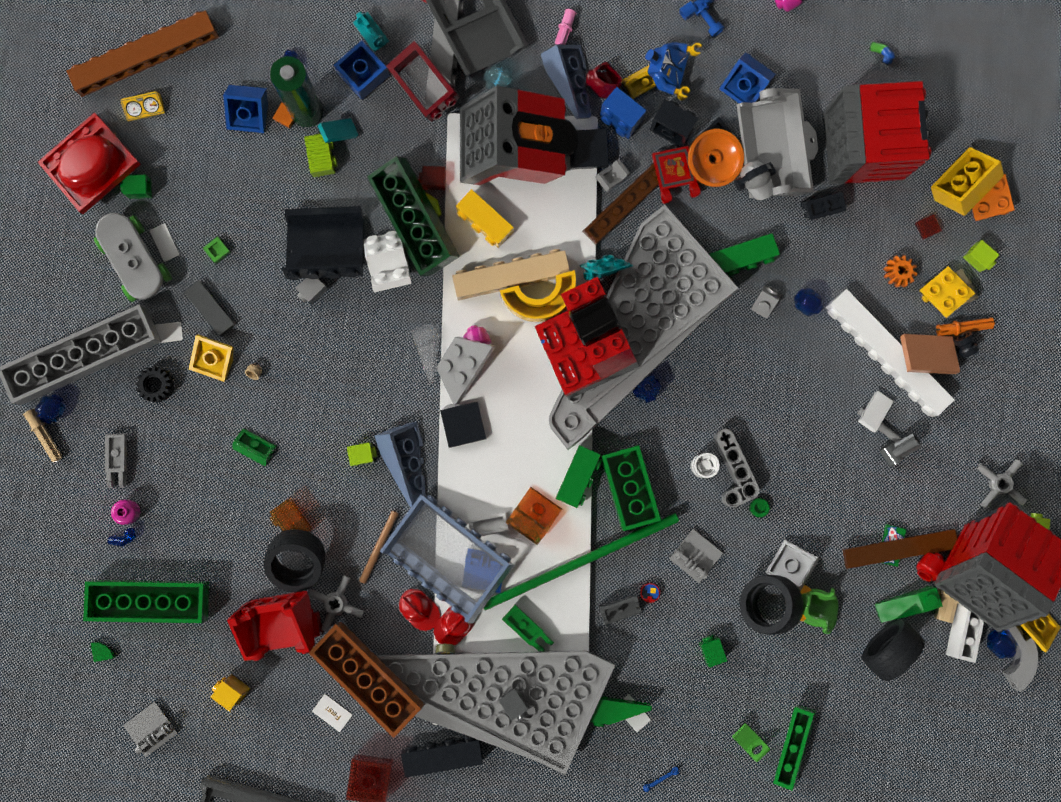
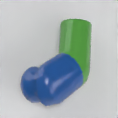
M876 42L871 43L870 51L882 54L884 56L883 63L892 64L893 59H895V53L889 46Z

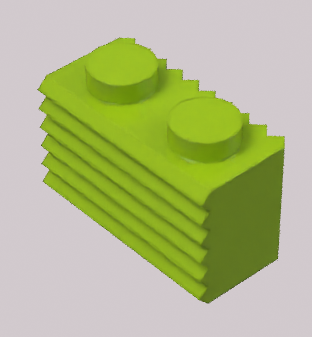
M321 134L305 136L304 140L311 175L313 177L335 174V168L338 165L336 156H332L331 149H334V142L325 143Z

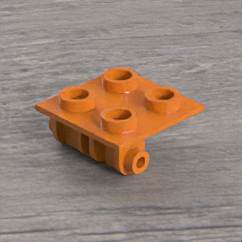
M1006 174L972 208L975 222L1015 211Z

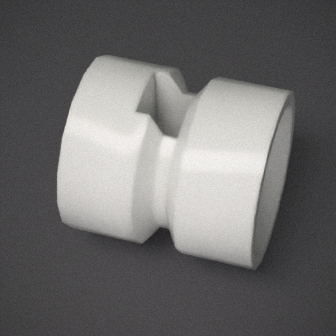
M711 453L698 454L691 461V470L699 478L713 477L719 471V460Z

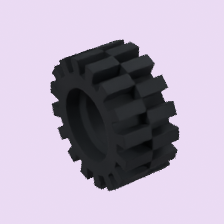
M157 367L145 368L146 371L142 370L140 372L141 376H137L138 382H135V385L138 386L136 391L140 393V397L151 402H161V400L165 401L167 396L170 397L172 395L170 392L171 390L174 391V387H172L174 381L171 380L173 377L168 374V371ZM154 377L159 378L162 382V386L157 392H152L148 387L149 381Z

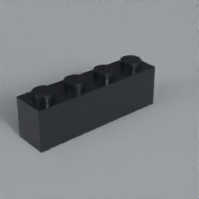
M467 735L461 740L448 738L443 743L436 744V741H431L421 747L409 745L401 753L405 778L483 764L480 740Z

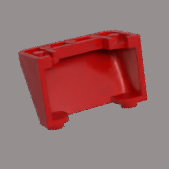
M307 591L248 601L227 619L244 661H258L264 657L268 650L294 646L296 652L306 654L315 645L311 602Z

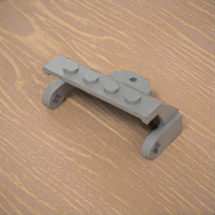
M765 89L759 92L760 101L736 104L744 152V164L750 161H760L764 164L771 162L773 164L776 174L771 176L774 186L772 188V196H800L814 192L810 160H813L818 152L816 130L808 121H804L800 89Z

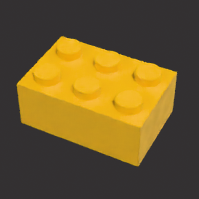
M969 147L931 186L934 200L965 216L1004 176L1001 161Z

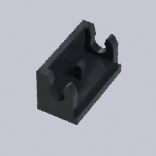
M843 192L800 202L801 208H804L806 211L804 217L809 220L847 211Z

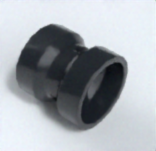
M970 331L963 332L953 339L955 346L960 348L959 354L962 358L972 356L979 351V347L973 341L974 336Z

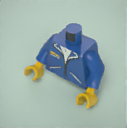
M677 42L667 43L646 53L645 58L650 62L648 74L653 78L660 91L671 95L677 94V98L681 101L688 97L682 94V92L686 94L690 92L688 87L683 86L679 89L689 56L686 52H690L692 56H698L701 52H695L694 47H702L700 43H695L692 46Z

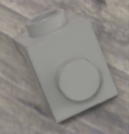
M617 159L610 167L598 173L595 178L607 192L622 183L629 175V172L625 165Z
M763 286L759 296L751 306V310L767 319L780 299L778 290L771 286Z

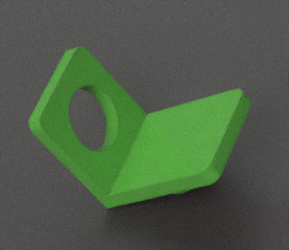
M746 723L732 736L755 762H758L770 750L766 743ZM761 745L762 751L759 754H754L755 747Z

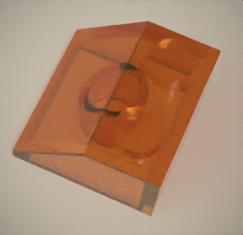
M530 487L506 521V524L538 545L562 508Z

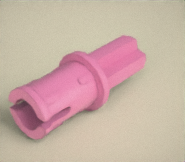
M572 9L565 10L562 22L558 25L559 31L555 40L556 45H566L569 33L573 30L572 25L577 13Z

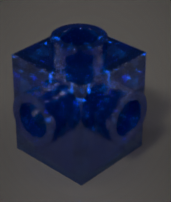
M654 375L647 376L633 390L635 398H638L639 402L645 400L646 403L656 400V396L660 394L659 390H661L660 382L654 378ZM646 384L650 385V391L645 390L644 386Z

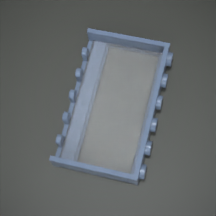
M421 494L380 552L391 556L395 564L403 566L408 570L407 573L411 577H415L422 582L421 585L436 593V597L439 600L447 602L451 606L452 611L464 616L466 623H474L476 617L515 565L510 562L512 558L507 554L497 552L495 550L497 547L488 540L486 542L481 539L482 535L474 529L469 530L466 527L467 523L459 517L455 519L451 515L453 512L445 506L441 508L437 504L438 500L431 495L425 496Z

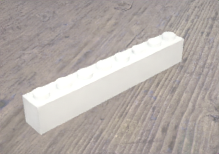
M847 289L842 291L826 306L828 314L841 323V327L845 332L851 333L855 337L854 341L868 351L871 359L877 360L882 365L881 369L886 374L893 376L894 382L908 392V396L912 401L918 402L922 406L921 410L926 415L931 417L939 416L954 401L952 396L929 373L907 372L902 345Z

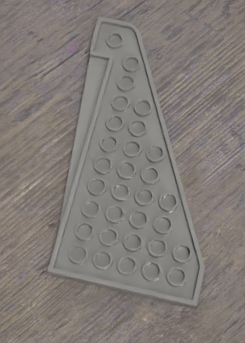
M666 205L662 206L641 223L624 258L625 262L632 264L633 267L618 271L607 294L609 303L639 367L569 400L563 390H561L549 415V425L567 450L581 441L723 302L738 291V287Z
M588 651L376 655L425 704L415 715L416 717L540 762L564 775L567 773L615 667V664ZM517 686L530 707L525 717L520 720L515 718L511 721L498 700L502 695Z

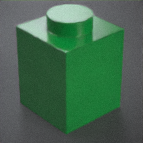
M128 175L120 184L121 192L129 199L152 198V180L147 175Z
M709 635L702 638L703 641L698 642L705 663L709 668L727 662L721 641L717 636Z

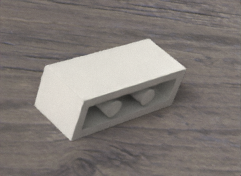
M960 603L956 607L946 655L976 663L984 621Z

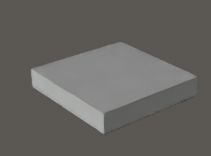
M784 540L765 573L783 576L796 584L801 591L819 558Z

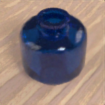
M811 288L799 290L794 297L795 308L806 316L818 314L823 309V297Z
M55 394L43 396L35 408L36 417L49 424L59 421L66 409L62 403L63 399Z
M993 630L987 636V648L999 659L1012 658L1016 654L1018 644L1007 631L997 632Z

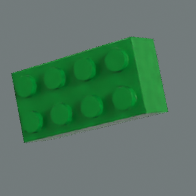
M640 446L600 456L621 530L626 531L661 521Z

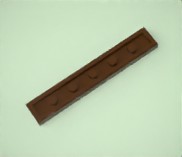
M654 163L582 231L595 245L659 185Z
M948 529L842 549L845 567L850 569L925 555L926 553L951 550L957 541L955 529Z

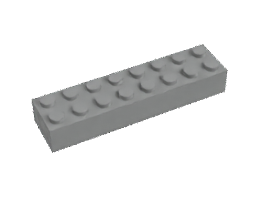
M139 304L0 366V378L11 404L23 405L162 341L148 309Z

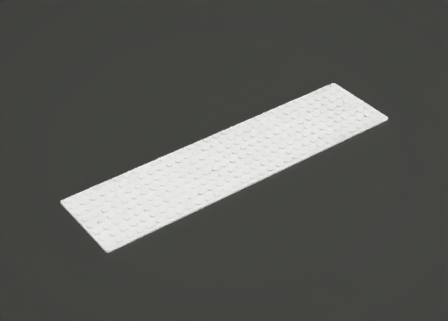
M450 113L447 118L445 230L460 257L443 268L441 359L454 338L463 337L467 329L474 325L484 327L491 339V344L496 347L459 404L454 405L442 379L440 381V410L478 402L486 439L449 448L440 413L437 504L441 508L445 506L453 512L451 515L455 519L459 517L467 523L466 527L469 530L468 519L506 512L510 531L481 536L483 541L486 542L488 540L497 547L495 549L497 552H504L511 557L512 560L510 562L515 565L503 580L500 593L591 552L592 485L590 488L586 487L584 495H586L585 501L582 506L578 505L577 508L559 501L555 497L578 446L580 445L592 451L593 429L581 441L567 450L550 428L549 415L562 388L535 329V326L542 322H530L514 315L505 306L500 292L458 301L452 275H455L456 271L467 270L469 272L475 270L474 268L485 265L487 268L493 266L496 262L504 261V263H510L514 258L523 257V259H528L536 253L546 255L551 250L560 249V251L565 250L569 270H575V287L589 281L584 279L585 269L581 268L580 265L587 263L588 260L595 259L596 245L582 231L596 218L597 179L595 177L597 175V168L570 169L568 131L598 129V119L595 116H591L588 119H576L575 116H565V120L562 119L550 125L557 142V153L565 154V176L546 184L497 177L480 186L460 183V113ZM471 189L514 227V232L499 248L496 245L491 246L485 240L486 236L484 234L475 232L471 228L472 224L467 219L464 221L457 215L456 205ZM554 279L522 286L520 289L529 298L543 299L553 292L556 282ZM437 515L436 569L478 602L485 591L462 587L468 548L481 549ZM590 563L486 611L483 608L476 617L470 632L461 642L454 645L455 653L539 652L502 620L505 614L516 604L553 640L554 643L551 646L541 636L538 637L536 642L545 651L589 652ZM435 593V604L439 608L441 617L451 606L447 602L439 600ZM434 636L433 654H436V646H437L438 644H440V643H438V641L435 639V636Z

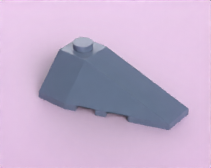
M555 45L541 53L543 65L548 76L562 98L565 99L575 118H590V101L585 89L586 78H584V70L587 68L581 45Z
M417 422L388 429L375 435L380 455L410 507L413 506L421 494L426 496L425 477L422 475L421 469L424 459L421 458L420 446H423Z

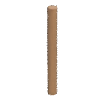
M391 511L359 579L361 583L366 584L381 553L380 550L384 546L399 513Z

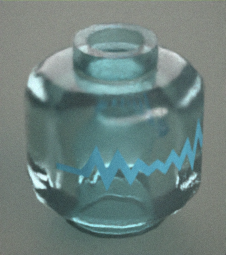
M493 65L490 70L486 69L483 80L486 81L485 85L488 89H492L495 86L509 88L512 76H510L509 70Z

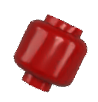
M936 552L923 555L916 565L917 574L920 578L928 582L936 581L945 564L943 556Z

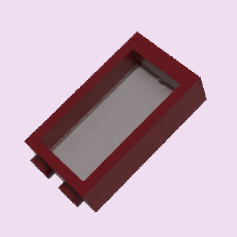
M415 41L386 66L423 115L431 122L439 119L447 108L454 106L460 98L429 56Z

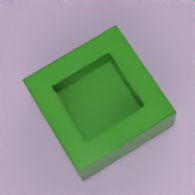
M218 236L203 247L215 264L231 253Z

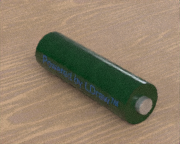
M290 56L276 60L270 69V78L291 118L299 126H315L323 116V107L304 65L299 59Z

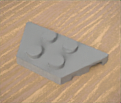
M463 337L454 338L436 367L454 405L460 403L496 347L495 345L480 343V341L468 340Z

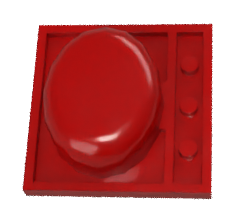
M95 112L38 161V164L81 214H85L140 165L139 161Z

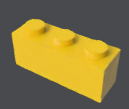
M472 189L456 205L457 215L464 221L467 219L472 224L471 228L475 232L484 234L486 236L485 240L491 246L496 245L499 248L514 232V227Z

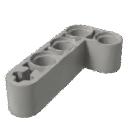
M729 429L719 430L714 435V441L735 484V487L722 494L721 499L725 506L737 507L756 498L759 494V486L732 431ZM722 434L728 436L726 442L720 440ZM732 444V446H733V447H729V448L724 449V447L727 446V445ZM730 450L736 452L737 457L734 461L728 458ZM738 468L744 469L745 475L743 478L737 476L736 471ZM747 485L753 488V493L750 496L745 493ZM730 493L736 496V501L733 504H730L727 500Z

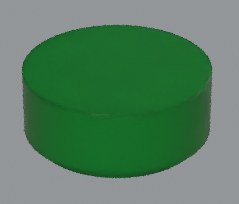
M756 498L751 501L749 509L753 516L764 517L769 513L770 506L765 499Z

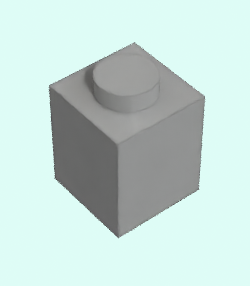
M305 278L295 288L299 292L297 296L304 303L308 301L310 304H313L328 290L319 279Z

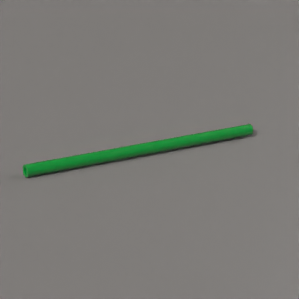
M676 513L661 519V521L652 523L499 593L489 599L484 606V610L493 608L678 523L679 519Z

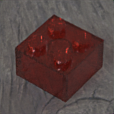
M355 754L351 760L346 800L387 802L394 759Z

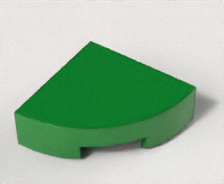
M102 642L91 643L94 662L115 658L113 650Z

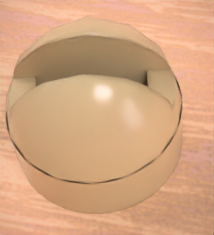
M255 363L250 364L245 370V374L253 380H258L262 373L261 366Z

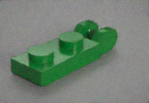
M516 604L502 618L523 640L539 652H545V649L536 642L539 636L548 645H553V640L544 633V630Z

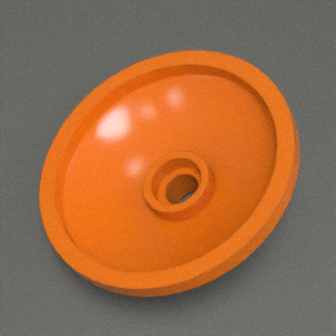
M711 129L701 133L694 139L688 152V165L692 175L700 183L710 187H721L731 183L741 172L744 163V152L741 143L732 133L723 129ZM711 155L714 156V162H711L709 159Z

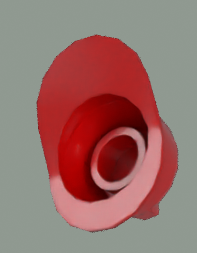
M410 589L402 594L399 600V609L402 615L417 629L423 631L432 630L440 618L439 608L419 589Z
M449 607L434 626L435 639L440 644L457 645L470 632L474 623H466L464 616L455 613Z

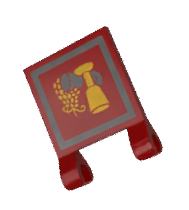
M688 146L651 154L663 204H667L672 200L669 191L672 188L689 185V192L692 198L701 194L697 180L692 175L688 165Z

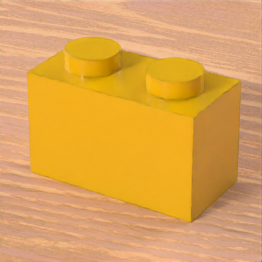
M231 675L227 678L224 677L212 688L214 693L210 698L228 711H231L240 704L251 688L234 675Z

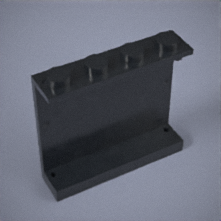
M361 206L285 209L287 248L286 267H282V271L286 279H318L324 277L335 279L338 277L355 278L363 276L364 215Z

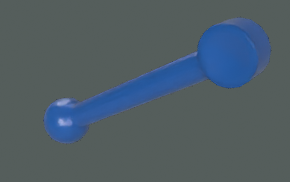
M673 767L671 772L650 784H645L643 790L649 792L658 783L672 775H678L680 770L678 767Z

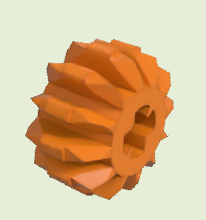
M903 255L900 258L894 256L893 260H888V266L883 269L888 272L884 275V278H890L888 284L894 283L895 287L898 288L900 285L906 287L908 283H913V277L918 274L913 271V269L917 268V265H911L913 259L910 258L906 261V255Z

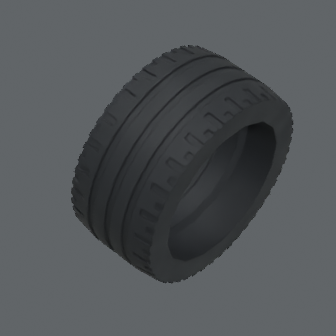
M290 529L280 532V534H277L272 539L264 558V571L267 578L274 586L284 591L299 592L310 589L319 581L323 573L326 559L324 546L319 538L304 530ZM286 550H297L311 558L314 565L305 570H292L282 565L276 555Z
M779 575L755 577L744 586L739 600L740 612L747 625L756 632L766 635L783 634L790 631L799 623L804 610V601L799 588L791 580ZM768 585H774L780 589L785 598V613L777 624L767 623L758 611L759 594Z
M902 619L896 620L888 624L872 638L863 651L862 660L880 679L890 681L903 674L921 655L925 641L907 622Z

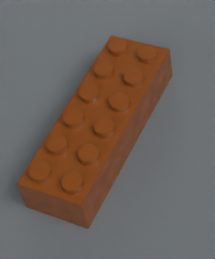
M343 622L335 624L309 652L393 738L425 705Z

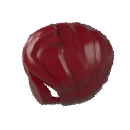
M608 62L590 69L586 76V86H591L600 98L607 99L616 87L620 89L622 85V78ZM598 69H599V70H605V69H606L607 71L602 73V72H599V71H597V70H598Z

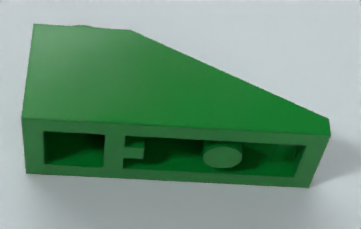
M926 586L874 604L881 623L943 607L937 588L932 586Z
M601 696L590 722H593L594 726L605 727V724L611 725L651 711L652 706L647 702Z

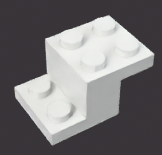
M389 231L380 236L372 235L364 239L365 259L371 275L373 292L411 284L408 260L403 243L396 231Z

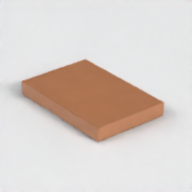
M903 334L900 336L907 372L958 374L960 372L952 336Z

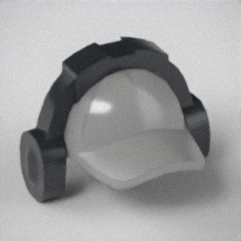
M750 161L743 166L740 177L734 180V184L739 192L746 187L754 199L765 200L773 195L772 188L774 186L771 176L776 174V170L771 162L764 164L760 161Z

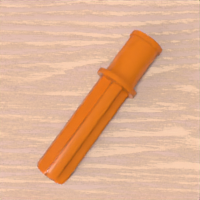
M993 318L963 322L953 321L949 324L937 325L936 329L940 330H936L937 336L952 334L958 336L960 333L967 331L993 329L995 322Z

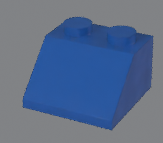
M745 52L719 89L738 103H753L760 97L759 92L767 88L776 74Z
M229 85L223 94L226 128L228 130L264 133L268 110L267 88Z

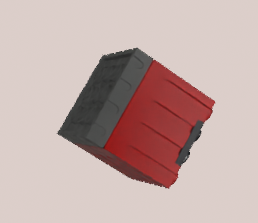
M923 81L842 87L836 97L833 98L823 111L829 185L905 180L918 167H921L925 161L929 160L931 157V147L928 146L930 131L926 125L928 110L924 103L926 89L923 88Z
M1010 502L1005 507L1002 506L973 520L971 524L967 523L964 525L934 585L955 601H958L970 612H973L985 623L992 626L997 632L1012 628L1015 625L1027 623V621L1048 616L1061 588V539Z

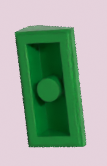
M244 428L235 438L232 445L233 450L263 466L268 464L277 447Z

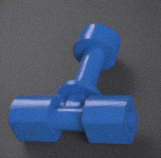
M696 0L694 3L690 1L679 10L680 15L685 21L695 14L697 17L702 16L710 27L708 32L712 37L720 34L725 28L720 21L716 23L707 11L709 4L715 0Z

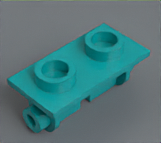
M360 11L356 14L357 19L352 23L374 52L389 42L368 12L363 13Z

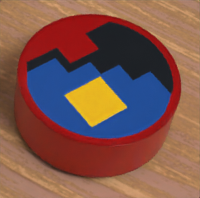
M646 583L641 587L640 595L644 601L653 603L658 600L660 590L655 584Z

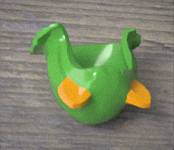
M804 585L800 591L804 601V610L800 621L811 626L822 627L824 634H830L835 628L838 618L839 604L835 589L831 588L830 592H826L821 589H810Z

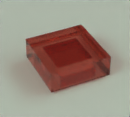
M934 214L915 223L923 240L942 231Z

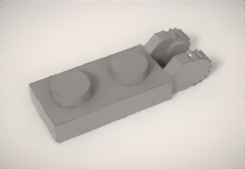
M105 434V473L108 488L114 487V472H118L120 488H125L127 434Z

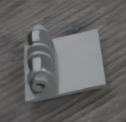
M692 529L669 559L700 583L702 579L708 576L709 570L723 553Z
M153 702L123 725L137 745L135 748L136 753H143L145 757L178 733L156 702Z

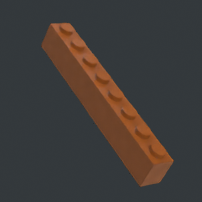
M206 10L203 12L199 11L187 19L176 21L173 25L161 27L152 34H145L136 41L126 42L122 47L110 49L106 54L92 57L85 63L73 65L66 72L75 92L84 97L219 38Z

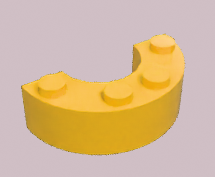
M575 270L556 275L555 289L549 296L543 299L527 297L522 293L519 285L500 290L501 298L505 306L517 317L530 322L547 321L560 315L567 308L561 294L576 286Z

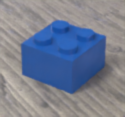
M362 40L334 64L337 74L361 100L390 76L387 67Z
M616 87L603 102L600 117L603 123L613 126L617 134L629 139L643 123L647 110Z

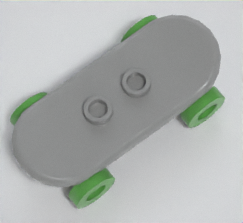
M109 213L99 219L96 224L94 242L99 250L108 257L123 283L121 288L129 301L134 302L137 299L142 300L153 297L160 290L163 279L166 282L172 280V276L163 263L156 264L139 235L145 232L135 215L128 218L120 213Z

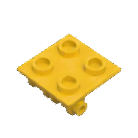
M949 266L919 290L923 294L922 300L926 303L928 301L931 302L945 318L975 294Z

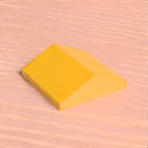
M197 334L195 336L189 370L225 382L233 362V347Z
M1050 614L1021 624L1022 628L1044 652L1048 651L1061 628Z

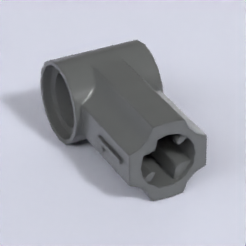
M911 433L895 443L891 442L885 445L879 452L889 467H892L901 462L907 455L922 448V445L917 436Z

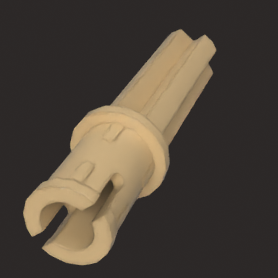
M35 408L26 411L23 416L31 426V432L36 434L51 461L57 462L61 460L63 456L45 428V422L41 421Z

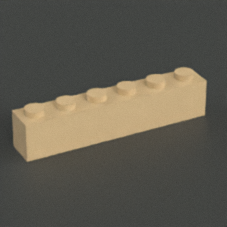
M554 249L546 255L536 253L528 259L518 257L512 259L510 263L500 261L487 268L485 265L475 267V270L469 272L467 270L456 271V274L452 275L457 299L459 301L500 292V290L518 285L522 287L554 280L556 275L570 272L565 250Z

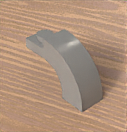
M1015 625L1012 628L1003 630L1013 646L1014 658L1011 665L1002 673L1012 689L1021 692L1031 683L1036 674L1038 651L1034 640L1029 636L1023 635L1021 628Z

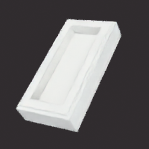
M875 392L858 422L873 433L876 432L893 401L881 392Z
M506 512L468 519L470 530L474 529L482 536L510 531Z

